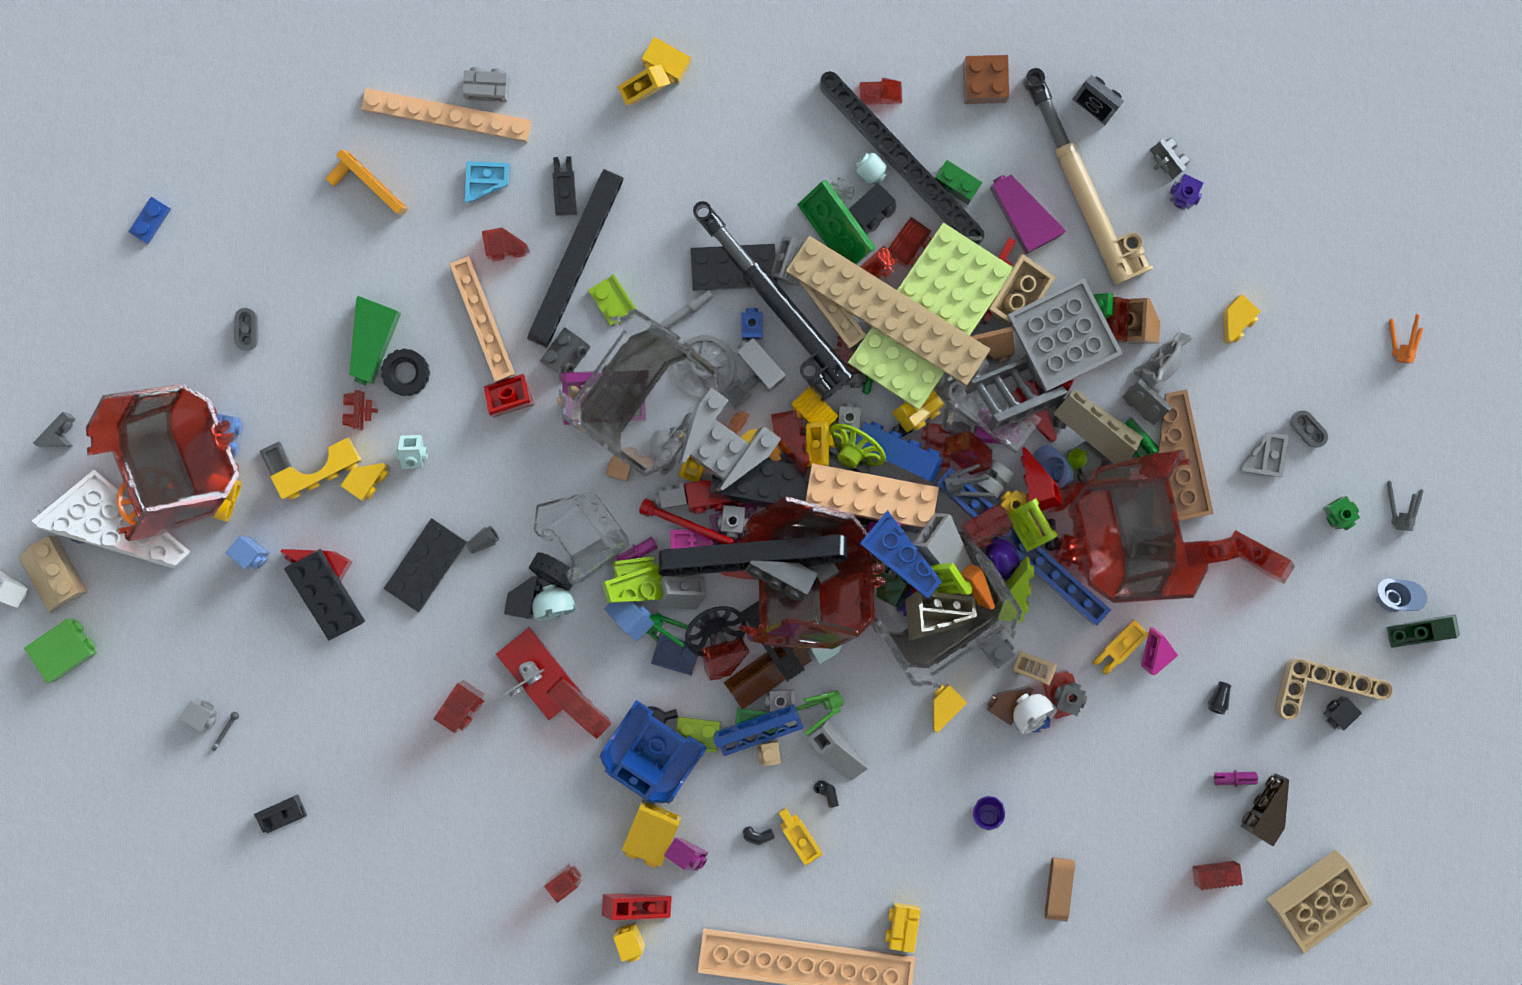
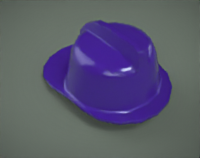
M1001 538L993 539L988 543L985 559L988 570L995 576L1008 580L1020 565L1017 549L1011 542Z

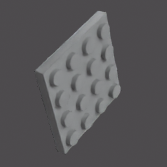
M1085 278L1007 315L1045 392L1123 354Z

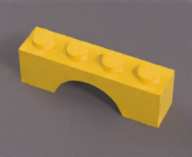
M346 438L328 447V459L320 471L314 474H304L297 471L294 467H288L270 476L280 497L282 499L288 498L291 501L301 496L300 491L306 488L308 491H311L320 486V481L324 479L331 481L337 478L339 471L346 469L348 472L352 468L358 467L357 462L361 461V458L351 439Z

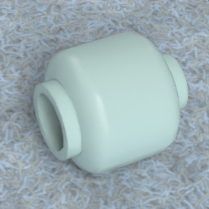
M873 152L869 154L864 153L855 164L857 166L856 173L868 184L880 183L887 175L885 172L887 164Z

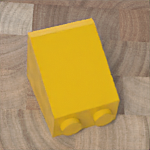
M642 800L622 847V851L625 852L624 855L632 859L639 857L645 860L644 863L654 868L656 866L661 867L665 859L664 855L671 845L682 816Z

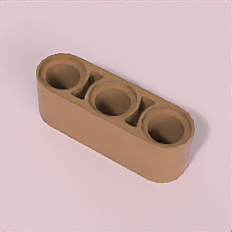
M1055 857L1051 859L1045 919L1068 921L1075 871L1074 860Z

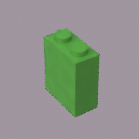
M74 618L64 620L24 647L47 683L56 682L97 654L94 649L96 648L95 643L92 639L86 637L83 632L84 627Z

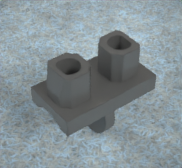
M1163 138L1150 149L1154 155L1153 158L1158 163L1153 168L1155 171L1162 168L1165 174L1168 173L1174 179L1186 169V165L1190 160L1185 154L1176 155L1173 150L1177 147V143L1173 138L1167 140Z

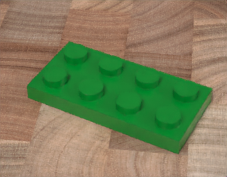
M827 180L820 182L797 204L827 247L857 265L876 249Z

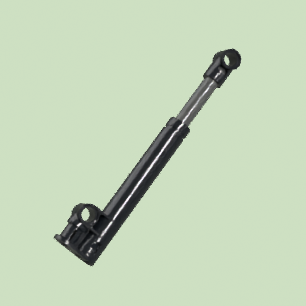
M699 201L693 207V214L696 220L711 237L715 236L743 269L744 278L750 282L755 291L811 355L802 363L800 374L811 388L814 387L821 395V402L826 401L849 382L855 374L772 276L764 270L760 262L755 263L725 228L726 224L712 209L710 204L705 201ZM702 208L709 210L708 215L705 217L698 216V211ZM807 366H813L816 369L813 376L809 377L804 374V369Z

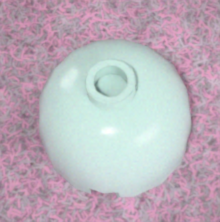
M555 585L543 587V592L536 595L532 604L534 619L538 621L558 618L559 615L564 614V611L565 615L577 611L572 595L563 588H556Z

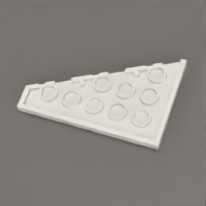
M95 470L90 472L31 522L34 528L173 569L190 555V551L162 527L140 529L126 522L117 508L118 489ZM136 505L123 506L128 516L133 510L138 508ZM146 513L138 514L134 521L145 524ZM151 518V524L156 523V522Z

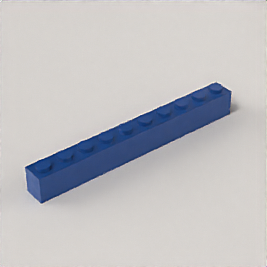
M951 467L948 468L934 485L939 487L947 497L995 539L1001 538L1011 542L1017 549L1021 562L1025 557H1029L1030 565L1034 566V574L1092 625L1098 626L1111 609L1040 546L1027 552L1007 517L986 498L953 497L952 494L947 495L944 478L949 477V474L956 473ZM965 484L964 490H960L964 492H978L970 484Z

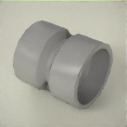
M991 459L985 468L986 473L980 474V476L989 475L990 479L975 482V484L986 493H995V499H997L1004 490L1003 485L1010 482L1014 473L998 461Z

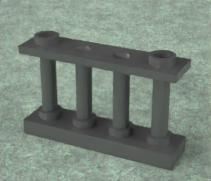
M1027 355L1019 361L982 376L975 375L965 389L966 394L977 390L989 408L992 418L987 426L991 432L1060 404L1067 394L1063 386L1045 392ZM1029 369L1044 393L1040 396L1034 395L1020 372ZM1012 376L1027 400L1021 404L1016 402L1003 379ZM994 383L1009 405V409L1004 411L999 409L985 387Z

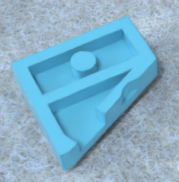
M467 161L464 202L471 203L509 186L510 164Z

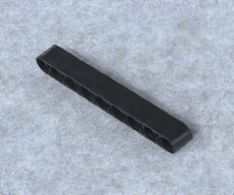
M603 169L532 324L527 340L545 348H548L621 188L624 177L606 169Z
M829 535L664 549L659 551L658 574L661 576H684L745 571L751 561L800 563L803 566L845 562L848 558L847 538L843 535Z

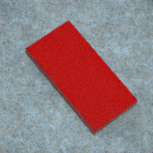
M530 627L496 653L497 657L519 684L524 681L519 671L521 664L532 661L539 671L545 670L540 673L542 678L530 685L526 682L523 684V687L548 720L582 694Z

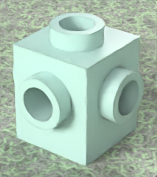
M422 435L400 436L399 446L396 448V460H400L401 469L423 468L424 460L428 458L427 447L423 446Z

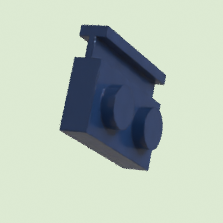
M659 634L651 664L692 676L698 655L689 650L685 641L680 640L684 643V646L681 647L663 634Z

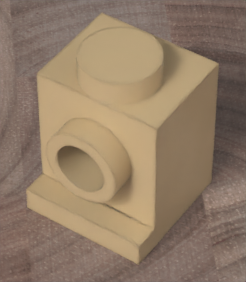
M778 740L767 741L757 745L760 764H764V766L781 764Z

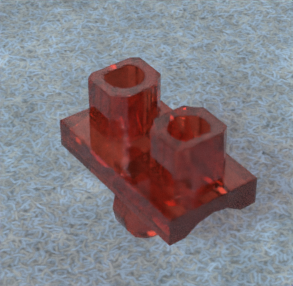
M354 390V393L343 395V405L354 406L353 414H343L342 425L353 427L356 430H363L364 413L365 421H371L372 413H378V409L372 408V400H366L365 406V392L361 390Z

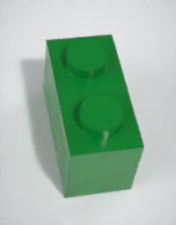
M946 160L935 177L947 192L968 205L983 183Z

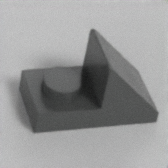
M62 412L33 444L39 447L73 446L62 436V433H67L72 428V423L76 419L70 413Z

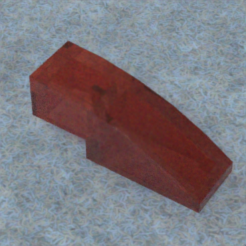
M562 677L547 691V694L569 716L596 739L611 725L608 716L595 707L591 700Z

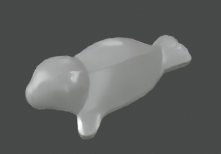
M1178 332L1172 340L1163 344L1145 364L1136 367L1134 374L1142 376V380L1158 394L1162 390L1164 382L1177 371L1181 361L1182 346L1191 341L1193 337Z

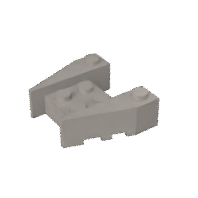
M711 387L706 390L694 407L678 463L681 465L686 462L688 457L692 458L722 480L715 489L719 492L769 457L781 438L764 426L758 428L748 443L716 420L729 400Z

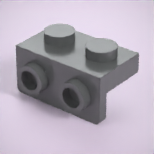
M564 327L540 362L558 375L559 373L574 372L582 358L586 356L590 345Z
M1141 378L1133 386H1130L1122 396L1130 406L1135 408L1153 426L1172 408Z

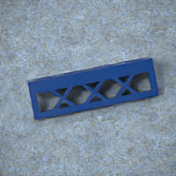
M795 704L718 730L714 734V743L717 748H721L723 755L727 756L801 730L804 726ZM792 721H796L797 723L796 725L790 727L784 725ZM777 727L775 732L769 734L767 732H764L766 730ZM757 734L755 739L753 740L745 739L746 737ZM737 741L735 746L726 748V744Z

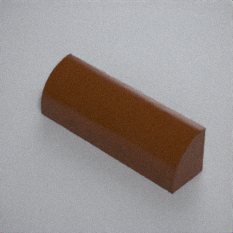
M794 634L785 639L803 667L812 661ZM780 643L773 647L780 659L787 655ZM766 652L723 683L743 710L783 682L785 678L768 652Z

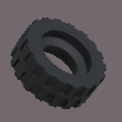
M402 348V350L397 349L393 353H389L388 357L383 360L381 378L384 381V385L390 391L401 396H413V394L420 393L426 387L425 385L429 381L430 375L429 365L425 361L426 359L419 353L411 349ZM403 362L411 363L416 370L414 379L408 383L400 382L395 376L396 367Z
M538 552L529 566V569L541 579L567 591H570L578 577L577 573L568 565L542 552Z

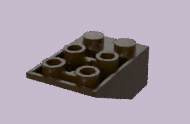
M1276 773L1265 782L1266 788L1262 794L1259 793L1253 801V808L1250 812L1245 813L1241 825L1242 828L1271 846L1275 845L1285 829L1289 779Z

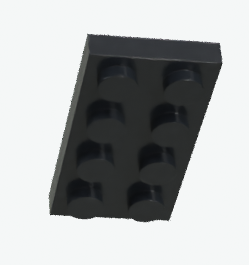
M775 244L740 245L755 263L760 262L764 270L771 274L776 258ZM723 246L691 248L693 291L753 288L750 282L744 278L743 269Z
M431 518L383 589L417 612H420L465 547L467 541Z
M321 548L284 568L328 641L365 622Z

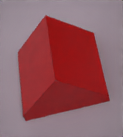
M524 374L484 386L488 413L493 418L534 405Z

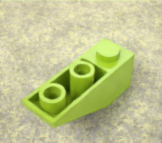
M1029 557L1024 558L998 591L996 604L997 621L1023 622L1024 614H1028L1029 602L1026 599L1027 596H1031V583H1029V579H1033L1034 566L1030 565Z

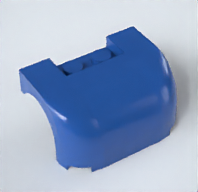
M636 700L601 751L599 758H601L605 772L646 801L652 804L655 802L669 804L673 801L707 747L690 735L686 739L653 717L654 711Z

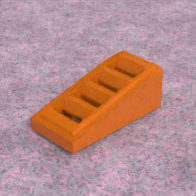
M968 565L960 574L966 582L971 583V595L975 597V601L979 606L993 610L995 606L981 567Z

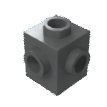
M1069 681L1068 685L1062 683L1061 687L1058 686L1054 694L1056 699L1054 706L1056 709L1078 716L1080 708L1083 709L1087 701L1086 691L1081 690L1082 685Z

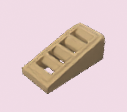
M1020 651L1012 671L1050 685L1057 665ZM1029 659H1030L1031 662H1030L1029 667H1028L1027 672H1026L1025 669H1026L1027 664H1028ZM1037 662L1034 672L1031 674L1033 666ZM1043 664L1040 675L1037 676L1040 666ZM1048 666L1050 668L1048 670L1046 678L1044 679L1043 676Z

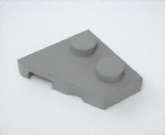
M1265 433L1242 465L1240 471L1282 478L1289 435Z

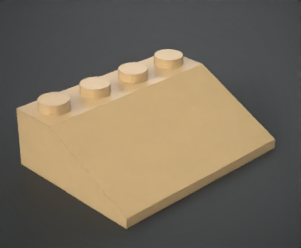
M1336 850L1266 899L1304 954L1373 905L1350 863Z

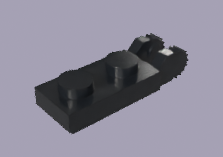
M566 156L567 172H560V160L558 157H553L554 173L552 174L555 215H577L572 157Z

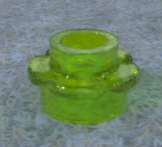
M1075 448L1069 453L1067 459L1072 468L1078 469L1087 463L1088 454L1085 450Z

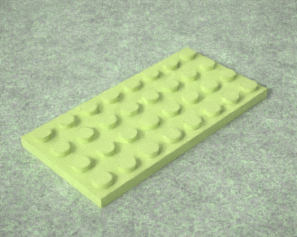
M943 223L897 291L970 336L1003 287L1013 267ZM873 327L848 361L850 366L917 410L921 409L945 373Z

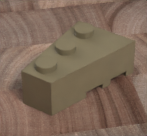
M917 591L905 599L909 641L964 626L977 617L974 596L934 592L927 599Z

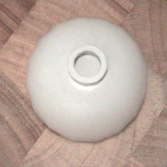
M1024 694L1017 700L1018 705L1014 709L1013 719L1021 734H1028L1045 724L1043 721L1047 716L1051 719L1056 714L1057 709L1047 697L1041 694H1033L1031 696Z

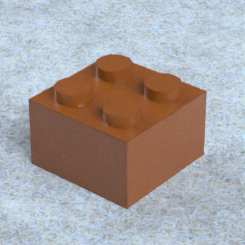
M1008 55L965 56L963 61L964 104L1007 102L1009 99Z

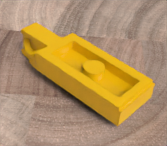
M786 807L780 810L779 815L784 821L780 824L782 831L804 865L806 866L822 856L821 849L802 820L796 814L791 816Z

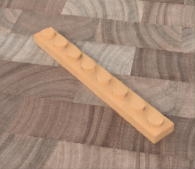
M365 88L361 107L363 111L528 142L531 120L367 88Z

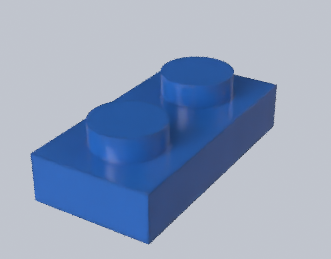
M150 197L128 232L149 244L171 209L155 198Z

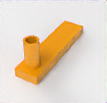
M341 149L336 156L341 161L325 178L331 185L336 186L351 169L394 212L403 215L408 210L349 151Z

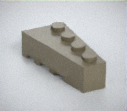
M1074 389L1053 413L1118 468H1121L1135 453L1143 437L1087 399L1083 393L1077 392Z

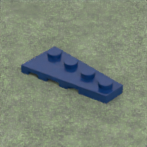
M887 510L861 541L860 545L924 597L929 599L942 581Z

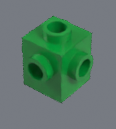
M1347 496L1339 497L1323 507L1327 514V522L1332 528L1335 527V529L1348 530L1356 525V520L1360 519L1358 507L1354 502H1350Z

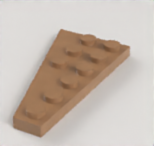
M1187 389L1164 395V400L1172 408L1162 417L1150 527L1214 514Z

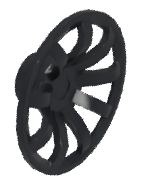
M718 606L707 609L698 614L688 625L685 633L687 647L691 652L701 657L723 655L735 648L743 639L747 629L746 619L734 607ZM717 611H725V613L720 617ZM731 612L738 616L735 620L727 621ZM741 623V630L739 631L729 628ZM693 626L701 629L697 634L690 635ZM723 632L737 638L732 643H729ZM718 636L725 648L716 651V637ZM702 637V640L699 643V645L694 647L691 641L698 640ZM708 638H710V651H701L705 647Z

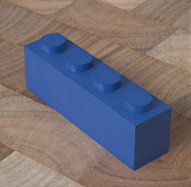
M872 421L871 425L864 422L861 431L872 437L882 447L886 455V461L930 482H934L944 459L939 457L940 452L931 448L925 451L920 448L921 443L912 439L906 442L901 439L902 434L893 430L887 433L882 430L884 426ZM858 435L855 445L863 438L862 436ZM868 441L861 449L873 445ZM876 451L869 452V453H876V454H878V455L880 456V454H879L878 452H876Z

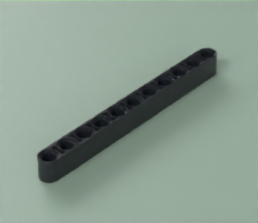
M831 71L825 72L820 80V90L935 213L948 226L960 234L969 236L970 232H976L984 239V231L979 224L836 73ZM831 79L835 82V85L827 87L824 81ZM844 94L847 95L850 100L846 103H843L839 101L838 97ZM861 110L864 116L856 118L853 115V111ZM875 125L878 128V132L870 133L867 127ZM884 140H889L893 147L886 149L881 143ZM899 155L906 157L907 163L899 164L896 161V157ZM918 171L921 174V178L918 180L913 179L910 173ZM933 186L936 193L934 195L927 194L925 187ZM942 201L948 202L950 209H941L939 203ZM957 216L962 217L965 224L962 226L956 225L954 218ZM982 240L973 242L979 245L982 242Z

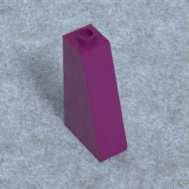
M1001 175L993 180L994 184H992L990 189L1025 255L1059 238L1066 232L1054 217L1012 175L1007 177Z

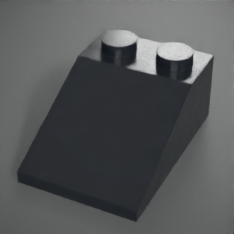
M1092 75L1082 84L1072 99L1104 125L1107 124L1124 102L1121 99L1120 93L1116 90H1110L1105 86V82L1101 78L1093 77Z

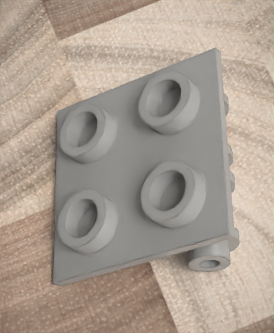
M532 661L521 664L519 671L524 681L504 693L503 696L509 694L512 697L524 689L523 684L527 682L530 685L542 678L540 673L545 670L539 671Z

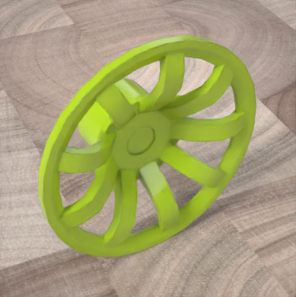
M834 424L829 429L835 445L841 450L838 460L845 466L856 468L858 463L861 462L862 464L866 463L869 466L877 467L883 465L886 461V455L882 447L863 431L846 424ZM846 430L850 431V439L848 438ZM856 433L863 437L857 445H855ZM835 437L839 438L842 443L838 444ZM868 441L873 445L861 449ZM876 451V452H878V453L880 454V456H879L878 454H876V453H869V452ZM871 457L877 459L878 462H873Z

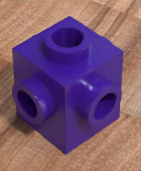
M1184 174L1178 182L1175 181L1169 192L1172 194L1170 201L1174 202V206L1179 209H1190L1193 205L1199 203L1202 196L1199 192L1204 182Z

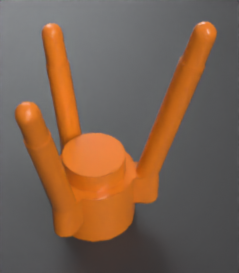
M1419 314L1415 315L1409 345H1400V349L1397 347L1394 320H1389L1393 347L1392 356H1396V362L1414 363L1423 328L1420 327L1416 335Z

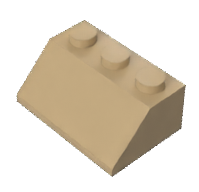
M1021 254L1003 287L989 306V311L1002 324L1012 327L1007 315L1043 298L1054 281L1055 276Z
M47 536L29 546L19 556L49 613L88 592L58 536Z

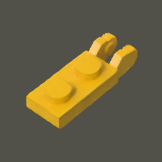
M1133 619L1092 662L1098 665L1109 655L1113 660L1102 670L1105 675L1108 674L1117 664L1120 665L1148 637V633Z

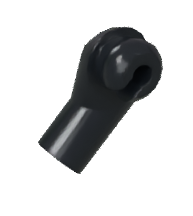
M817 781L813 786L814 792L827 797L829 808L839 806L835 787L826 781Z
M751 826L743 829V838L755 845H761L775 838L771 828L761 833L755 832Z

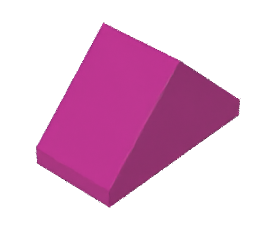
M1150 627L1141 666L1151 675H1156L1178 655L1165 636L1154 627Z

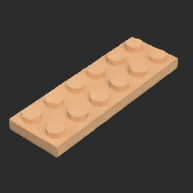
M812 463L804 507L878 521L888 510L895 521L900 522L901 525L924 529L935 513L939 487Z

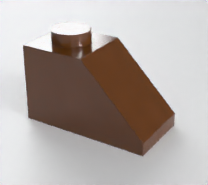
M1025 686L1001 691L997 695L993 694L987 702L989 706L987 710L1007 724L1012 725L1014 722V709L1018 705L1017 700L1024 694L1030 696L1034 689Z

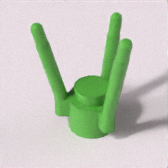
M838 690L805 698L804 702L809 703L796 707L797 711L823 703L826 710H832L805 732V735H809L834 714L841 712L839 707L843 706L844 703Z

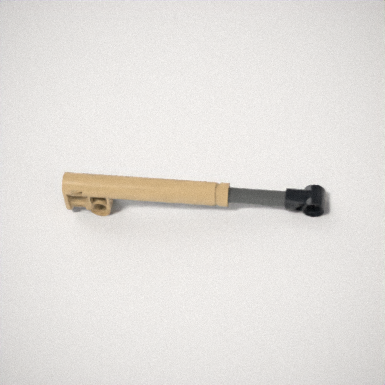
M1032 68L1024 78V87L1030 92L1035 106L1040 108L1058 148L1055 150L1058 159H1060L1059 162L1114 285H1119L1154 269L1152 265H1148L1144 256L1145 250L1142 246L1143 242L1140 235L1129 233L1117 239L1079 152H1077L1075 143H1070L1052 104L1051 99L1053 97L1046 84L1045 73L1039 68ZM1036 76L1039 79V83L1033 84L1029 77ZM1127 239H1132L1135 242L1136 246L1134 249L1127 246Z

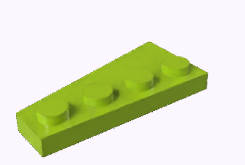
M658 564L601 583L608 603L661 600L664 595L660 581L663 576L658 574Z

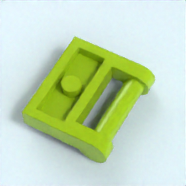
M1036 498L1006 514L1007 519L1027 552L1058 536L1041 512ZM1029 509L1031 510L1035 519L1037 520L1038 524L1045 534L1044 536L1042 535L1038 526L1036 525L1035 521L1028 511Z
M953 562L930 565L942 581L935 590V593H961L962 595L972 593L971 583L964 580Z

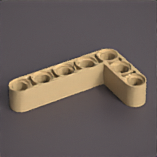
M1292 658L1287 661L1275 704V712L1281 718L1295 719L1300 712L1307 681L1380 700L1389 699L1393 693V688L1389 682L1304 659ZM1299 662L1301 664V671L1296 674L1294 672V665ZM1317 668H1320L1322 671L1319 679H1316L1314 676ZM1340 673L1342 675V682L1337 685L1335 677ZM1358 679H1361L1363 686L1358 690L1356 682ZM1294 683L1296 691L1290 694L1288 691L1289 685ZM1381 684L1383 686V693L1378 695L1376 689ZM1286 704H1289L1291 711L1285 715L1283 708Z

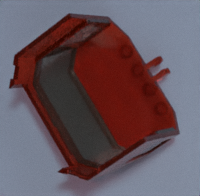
M184 384L108 394L101 397L86 426V436L91 437V447H87V456L113 452L138 518L134 526L118 528L116 530L118 534H125L126 540L133 541L158 536L212 517L229 494L239 476V466L234 462L232 449L229 443L234 441L235 435L233 432L224 434L231 425L229 421L225 420L219 423L217 411L212 406L209 398Z
M1184 451L1154 453L1097 467L1068 508L1069 518L1072 519L1074 525L1073 535L1075 538L1070 541L1069 545L1071 549H1078L1072 556L1073 561L1083 562L1082 573L1087 579L1088 586L1112 603L1194 598L1208 571L1209 560L1204 559V549H1209V540L1183 541L1170 477L1175 468L1181 465H1191L1192 463L1190 459H1185L1186 454Z
M785 496L748 519L745 525L748 529L744 538H740L738 543L843 535L847 538L848 556L845 562L834 563L840 572L837 576L824 584H821L816 577L802 602L791 599L783 591L771 588L768 583L760 579V629L744 625L739 626L741 631L748 634L747 638L751 642L775 647L834 649L859 637L875 621L874 587L884 585L885 578H873V575L882 573L884 566L882 564L873 565L872 554L860 545L868 533L854 514Z

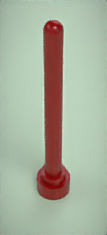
M645 498L641 503L639 514L643 516L653 517L655 515L722 544H734L733 538L662 510L652 500Z

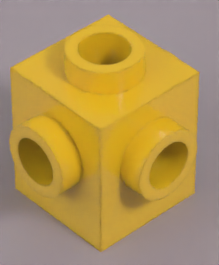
M1008 490L1000 497L1002 502L999 504L1001 507L999 511L1006 516V514L1015 510L1012 506L1013 502L1017 504L1016 509L1028 503L1026 494L1023 491L1018 492L1014 490L1011 492Z

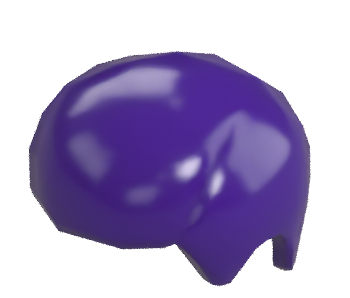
M992 796L980 798L973 809L975 823L984 830L991 831L999 828L1005 819L1003 803L998 798Z

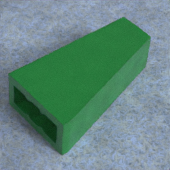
M360 296L356 298L349 375L355 377V382L366 386L367 382L374 384L401 313Z

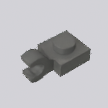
M755 375L751 376L743 384L738 379L722 393L734 408L737 409L752 396L749 390L760 381Z

